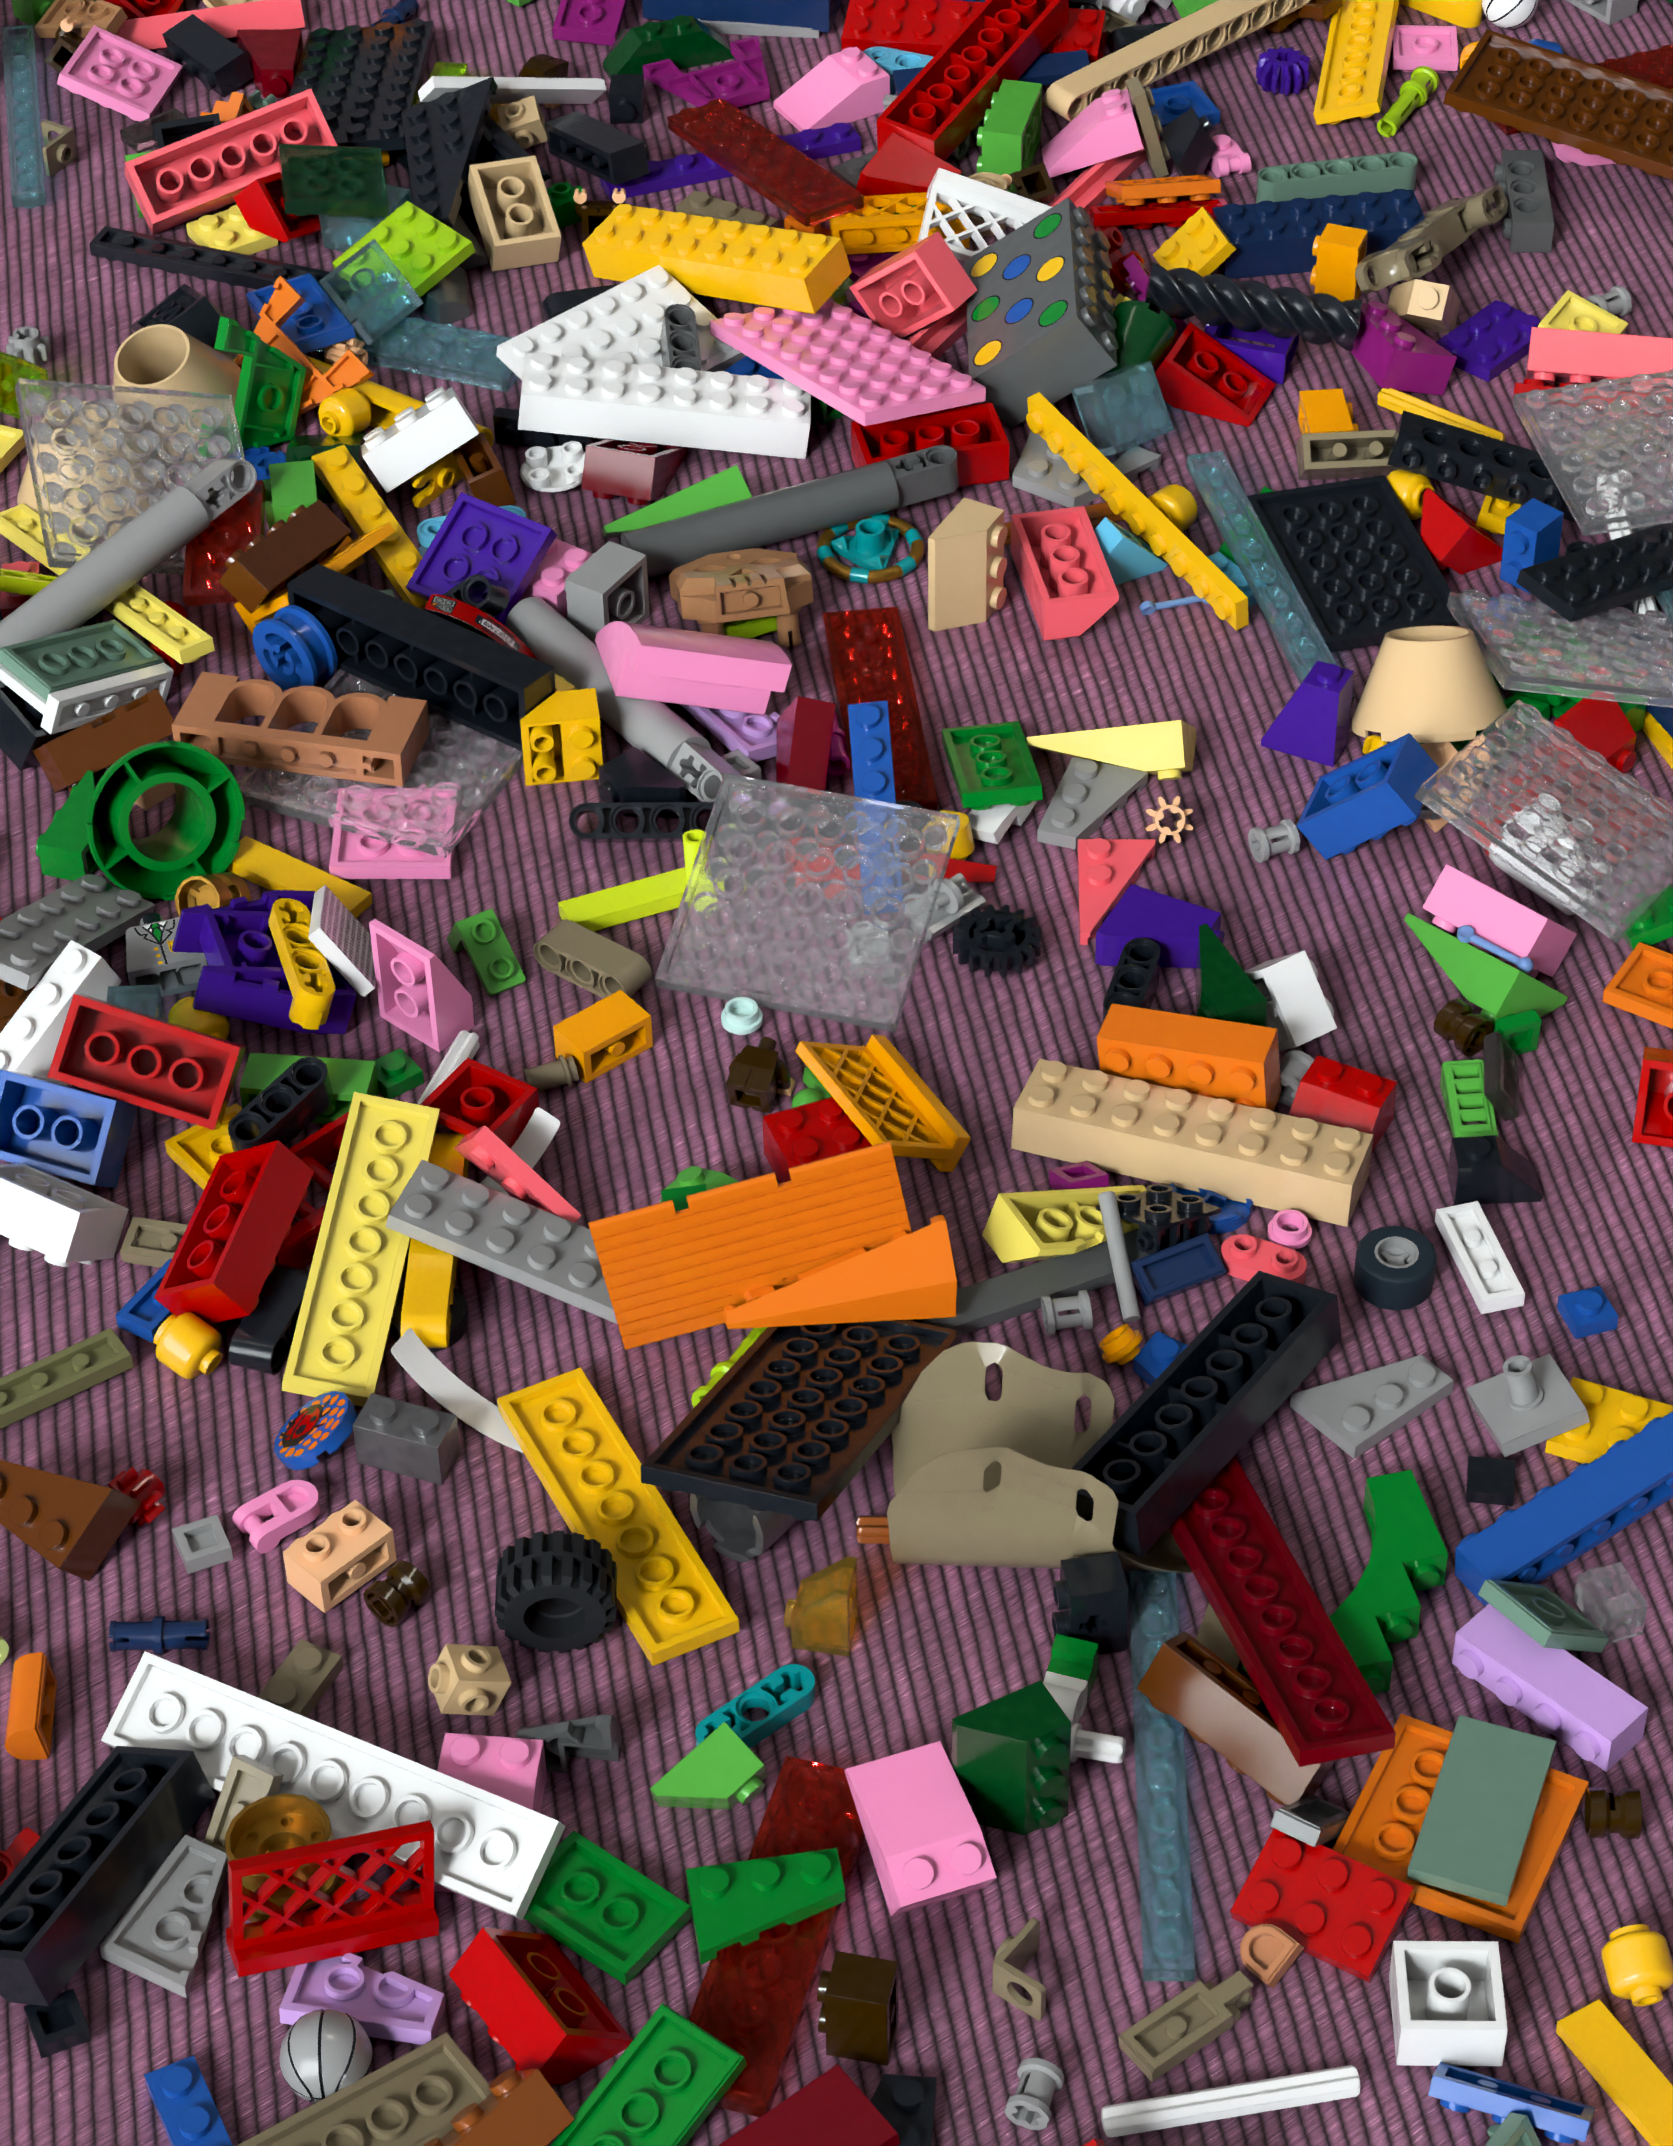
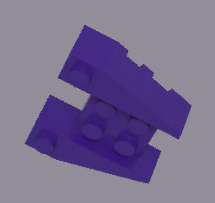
M273 890L263 892L262 898L259 900L248 902L245 897L231 899L230 905L212 909L209 904L182 909L172 950L173 952L204 953L208 966H203L193 1008L301 1033H315L319 1035L345 1034L356 999V992L336 968H329L335 984V993L326 1024L320 1025L318 1030L303 1029L302 1026L290 1020L289 1010L293 997L268 925L272 905L280 898L300 901L307 906L310 914H312L315 891Z

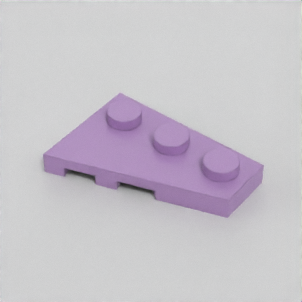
M347 1953L343 1956L296 1965L279 2007L280 2023L293 2025L300 2017L312 2011L335 2009L357 2019L369 2037L424 2045L436 2036L445 2010V1995L394 1971L384 1974L364 1966L362 1957Z

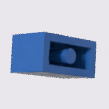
M1532 498L1506 518L1500 570L1501 580L1531 594L1516 583L1520 570L1559 557L1564 512Z

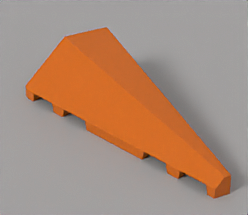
M938 1215L930 1218V1225L909 1234L904 1230L892 1234L893 1241L867 1252L862 1247L798 1274L799 1281L775 1290L772 1286L760 1291L759 1298L734 1308L731 1304L723 1306V1319L727 1329L956 1317L957 1277L944 1216Z

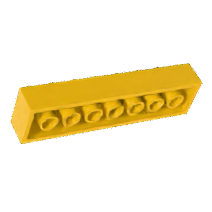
M619 204L614 208L612 213L582 243L593 276L596 278L625 282L660 265L692 294L815 314L852 273L842 238L690 215L682 212L664 211L656 208L638 207L630 204Z

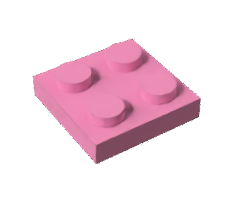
M1395 25L1391 46L1393 70L1413 72L1419 66H1427L1437 73L1458 71L1459 58L1456 26Z

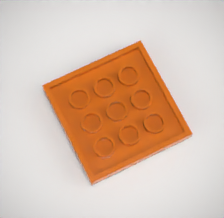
M1401 1713L1393 1728L1396 1732L1395 1748L1381 1752L1332 1850L1413 1886L1415 1895L1411 1901L1412 1904L1519 1944L1584 1802L1589 1782L1552 1768L1549 1769L1507 1907L1407 1879L1408 1866L1453 1732Z

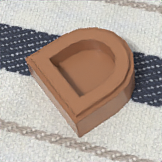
M1260 1924L1252 1927L1245 1933L1240 1944V1956L1248 1970L1273 1989L1303 1951L1304 1947L1280 1928L1272 1924Z

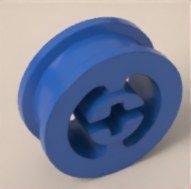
M286 605L275 613L273 619H265L254 628L252 639L256 656L264 671L280 688L288 690L299 686H316L317 682L326 681L335 674L338 658L332 639L323 625L307 610L296 605Z

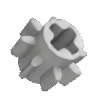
M31 326L20 327L13 332V336H8L9 344L5 345L8 360H16V366L20 369L35 370L40 368L44 361L49 360L48 353L51 352L49 337H41L40 330Z

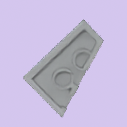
M1072 757L1037 829V842L1076 850L1078 848V839H1088L1103 825L1104 818L1112 810L1116 809L1119 811L1127 804V797L1135 790L1140 792L1148 785V773L1095 762L1090 759Z
M1418 1355L1293 1393L1290 1398V1407L1355 1459L1453 1392L1454 1380L1423 1355Z
M185 1834L99 1945L101 1958L187 1999L228 1872L226 1853Z

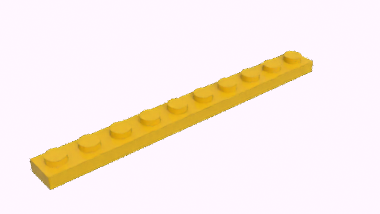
M1040 392L1028 397L1026 421L1030 430L1034 434H1039L1047 442L1050 450L1054 454L1058 453L1067 462L1070 470L1074 474H1079L1088 483L1091 491L1094 494H1099L1108 503L1111 511L1116 515L1119 514L1129 524L1132 532L1135 535H1140L1150 545L1153 553L1161 556L1171 566L1176 576L1183 577L1192 586L1197 597L1200 599L1204 598L1213 607L1216 615L1221 620H1226L1236 631L1249 625L1248 597Z

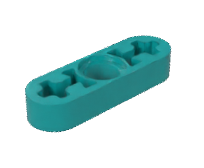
M788 1664L780 1667L701 1720L695 1730L696 1747L725 1722L749 1749L813 1705L815 1701V1677L807 1667L799 1664ZM789 1686L791 1688L785 1691V1687ZM802 1687V1690H801V1691L798 1692V1691L796 1690V1689ZM753 1707L763 1708L769 1713L761 1721H750L743 1717V1713Z

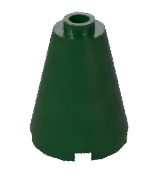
M1129 300L1121 302L1113 311V317L1117 324L1115 338L1119 346L1116 350L1117 366L1100 375L1099 387L1107 398L1114 401L1128 400L1132 397L1171 350L1178 335L1176 325L1170 316L1162 310L1159 314L1150 310V304L1144 301Z

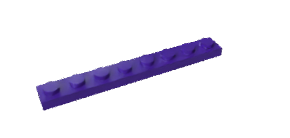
M850 122L835 123L825 128L805 129L800 133L785 136L775 135L769 139L755 142H741L736 146L721 149L711 148L706 152L691 155L681 154L675 158L662 161H647L649 174L616 186L600 179V183L609 200L613 201L612 194L615 188H618V191L624 188L626 190V198L860 151L861 137Z

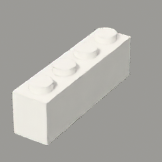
M73 940L68 943L1 1031L0 1070L25 1073L73 1086L47 1076L73 995L84 994L111 1003L122 981L100 955Z

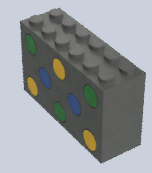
M1069 197L965 261V272L977 288V291L966 300L969 375L972 377V380L986 387L985 400L988 403H993L997 414L1010 429L1026 420L1028 397L1040 392L1053 404L1117 366L1116 350L1119 346L1115 338L1117 324L1113 317L1115 303L1111 292L1114 285L1110 278V269L1112 268L1108 255L1110 243L1102 231L1096 232L1091 226V221L1086 211L1081 206L1076 207Z

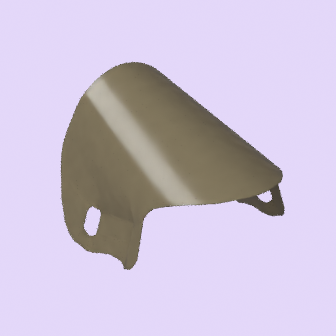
M972 1341L960 1343L942 1351L921 1372L902 1404L900 1422L892 1431L895 1497L889 1503L887 1520L890 1550L894 1564L1060 1569L1061 1560L1118 1552L1123 1571L1193 1573L1169 1528L1142 1558L1114 1548L1113 1536L1119 1503L1114 1491L1094 1476L1071 1469L1112 1426L1115 1399L1110 1387L1104 1380L1089 1372H1065L1046 1367L997 1342ZM993 1363L998 1364L1003 1372L1002 1395L998 1401L988 1400L985 1395L986 1368ZM1086 1395L1091 1400L1090 1425L1085 1432H1076L1074 1427L1075 1405L1081 1396ZM1080 1489L1087 1490L1094 1501L1093 1517L1090 1521L1084 1520L1076 1511L1077 1492Z

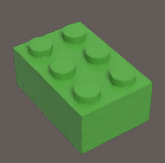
M1003 79L999 91L993 92L991 109H986L984 126H979L977 133V146L982 147V155H979L977 161V173L992 172L999 175H1009L1032 166L1041 143V83ZM1011 184L1010 189H1008L1007 191L1011 193H1017L1015 190V185Z

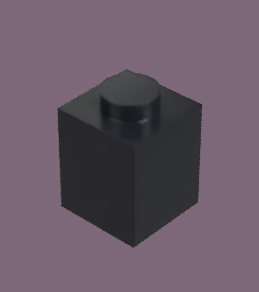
M611 74L609 89L610 124H643L645 110L644 74Z

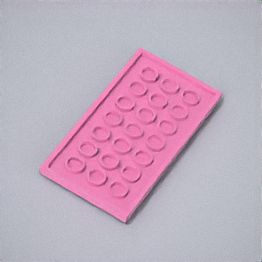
M829 297L815 314L781 308L758 307L751 313H727L724 315V318L710 320V334L863 426L983 402L986 399V387L972 380L970 375L956 371L950 364L932 357L929 352L921 351L912 346L911 342L891 334L890 330L873 324L871 319L861 317L852 312L851 308L836 303L832 297Z

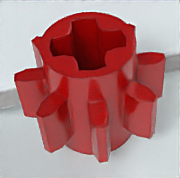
M131 1467L126 1472L123 1470L108 1483L109 1488L142 1502L127 1525H132L136 1521L142 1527L146 1522L151 1523L166 1509L159 1502L166 1493L165 1487L161 1480L148 1469H141L137 1472Z

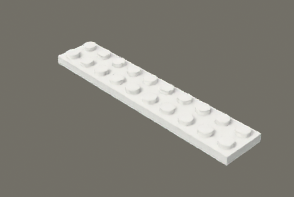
M146 1651L101 1739L102 1742L113 1748H116V1746L193 1751L212 1790L221 1793L233 1756L245 1755L284 1774L278 1794L302 1795L320 1804L330 1818L334 1839L430 1820L434 1828V1883L520 1920H523L565 1829V1825L558 1820ZM420 1841L403 1844L393 1855L406 1861L420 1847Z

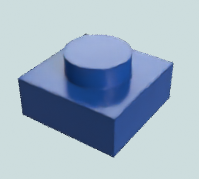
M1600 1286L1558 1296L1557 1309L1575 1339L1617 1329L1619 1316Z

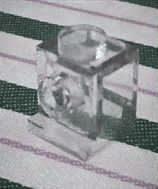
M1621 1562L1604 1567H1593L1577 1575L1574 1601L1584 1617L1607 1634L1609 1640L1606 1645L1642 1635L1648 1603Z

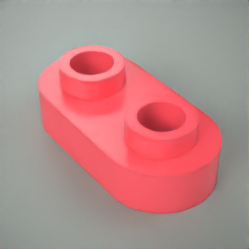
M1247 1234L1230 1236L1221 1245L1220 1259L1227 1271L1226 1273L1233 1277L1249 1282L1258 1271H1262L1300 1284L1305 1282L1307 1262L1305 1257L1294 1249Z

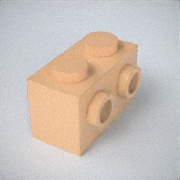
M354 1500L340 1511L332 1513L325 1522L304 1537L296 1539L289 1548L283 1551L287 1582L324 1613L397 1561L393 1529L357 1500Z

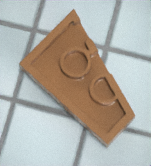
M55 0L34 29L40 38H56L55 33L61 21L65 17L70 16L71 22L73 20L76 21V26L71 31L81 38H85L94 25L116 35L128 17L122 7L104 0Z

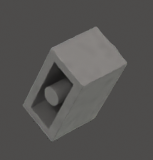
M371 1393L352 1425L357 1463L443 1485L461 1453L456 1415Z

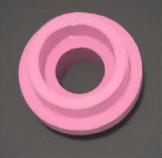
M1286 1209L1275 1214L1268 1224L1267 1235L1270 1242L1297 1250L1305 1247L1310 1242L1312 1228L1303 1213L1297 1210Z

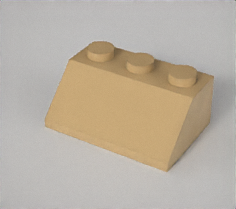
M964 497L928 537L929 630L940 631L986 622L996 609L1002 608L1007 595V590L1003 587V580L1007 567V559L1004 557V543L1008 532L1007 527L1004 526L1003 509Z

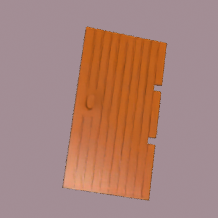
M890 1141L788 1168L791 1181L780 1184L777 1183L775 1172L687 1195L686 1199L689 1206L687 1209L676 1211L673 1200L588 1222L625 1350L725 1323L723 1319V1306L731 1304L734 1308L759 1298L760 1291L772 1286L775 1290L799 1281L798 1274L863 1247L867 1252L893 1241L892 1234L904 1230L907 1234L911 1233Z

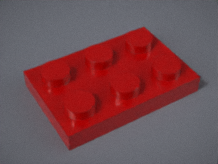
M1273 1828L1230 1913L1233 1919L1250 1927L1260 1924H1272L1303 1946V1952L1370 1983L1415 1895V1890L1413 1886L1324 1845L1313 1847Z

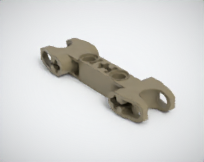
M1494 185L1463 199L1454 198L1445 201L1427 212L1424 220L1401 235L1388 248L1363 258L1355 271V277L1361 292L1369 294L1400 280L1410 281L1417 279L1439 266L1442 258L1466 241L1468 236L1479 228L1494 224L1503 218L1508 208V201L1503 188L1499 185ZM1495 201L1496 208L1493 209L1490 204ZM1370 269L1374 273L1372 276H1370V279L1373 282V284L1370 282L1368 278L1367 270Z

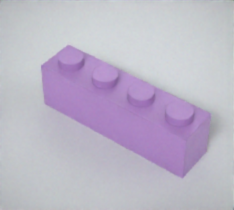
M1488 1604L1456 1632L1452 1664L1458 1667L1463 1675L1470 1679H1475L1496 1694L1504 1704L1513 1706L1533 1720L1542 1731L1553 1734L1570 1746L1582 1759L1591 1761L1607 1772L1643 1739L1648 1713L1647 1706L1566 1650L1543 1648L1492 1605Z

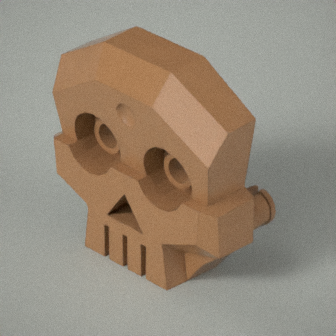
M755 548L713 553L677 567L670 573L671 598L678 603V611L682 619L696 620L697 623L701 624V632L724 635V622L776 616L777 645L790 647L789 639L792 641L793 646L802 643L798 612L801 611L803 606L814 602L811 573L806 564L798 558L797 553Z

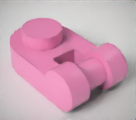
M1219 134L1213 136L1217 148L1208 165L1217 178L1229 176V172L1237 171L1239 174L1251 172V159L1248 153H1243L1239 145L1227 135Z
M290 1480L240 1506L234 1512L232 1521L242 1533H249V1541L259 1553H268L276 1548L280 1539L310 1524L317 1518L320 1513L319 1493L310 1482ZM271 1515L274 1516L273 1518L267 1520L266 1522H263V1519H265V1518H267V1517H269V1516H271Z

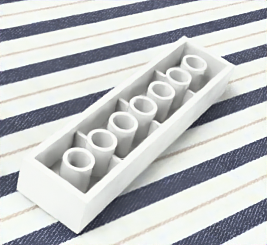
M525 352L518 430L806 459L811 423V394L788 380L766 378L762 375H737L725 371H699L688 367L670 368L650 363L642 365L623 363L619 360L604 361L586 359L582 356L566 357L550 355L545 352Z

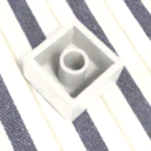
M1393 1941L1389 1986L1396 2065L1438 2066L1442 2062L1453 2066H1502L1508 2028L1498 1941Z

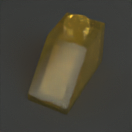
M847 1556L801 1580L796 1599H788L784 1615V1627L791 1628L792 1648L849 1657L858 1622L857 1558Z

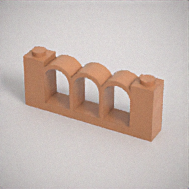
M201 672L172 723L173 741L198 746L210 752L224 764L403 787L429 735L427 700L389 696L387 701H385L381 697L370 693H350L335 699L331 692L316 686H299L282 692L278 685L263 679L240 681L239 676ZM265 716L260 727L235 724L245 717ZM300 723H318L313 734L288 730L290 727ZM356 729L372 730L367 741L341 737L346 732Z

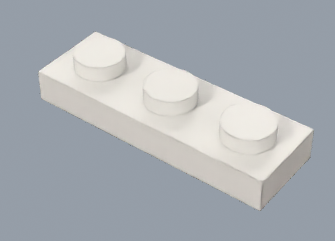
M1475 1201L1436 1209L1435 1223L1480 1313L1486 1314L1524 1306L1525 1292L1479 1202Z

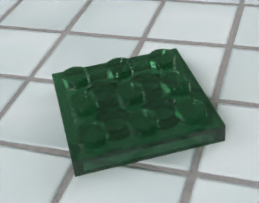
M279 144L278 161L285 214L297 216L328 215L330 217L358 216L367 219L388 217L389 203L380 148Z

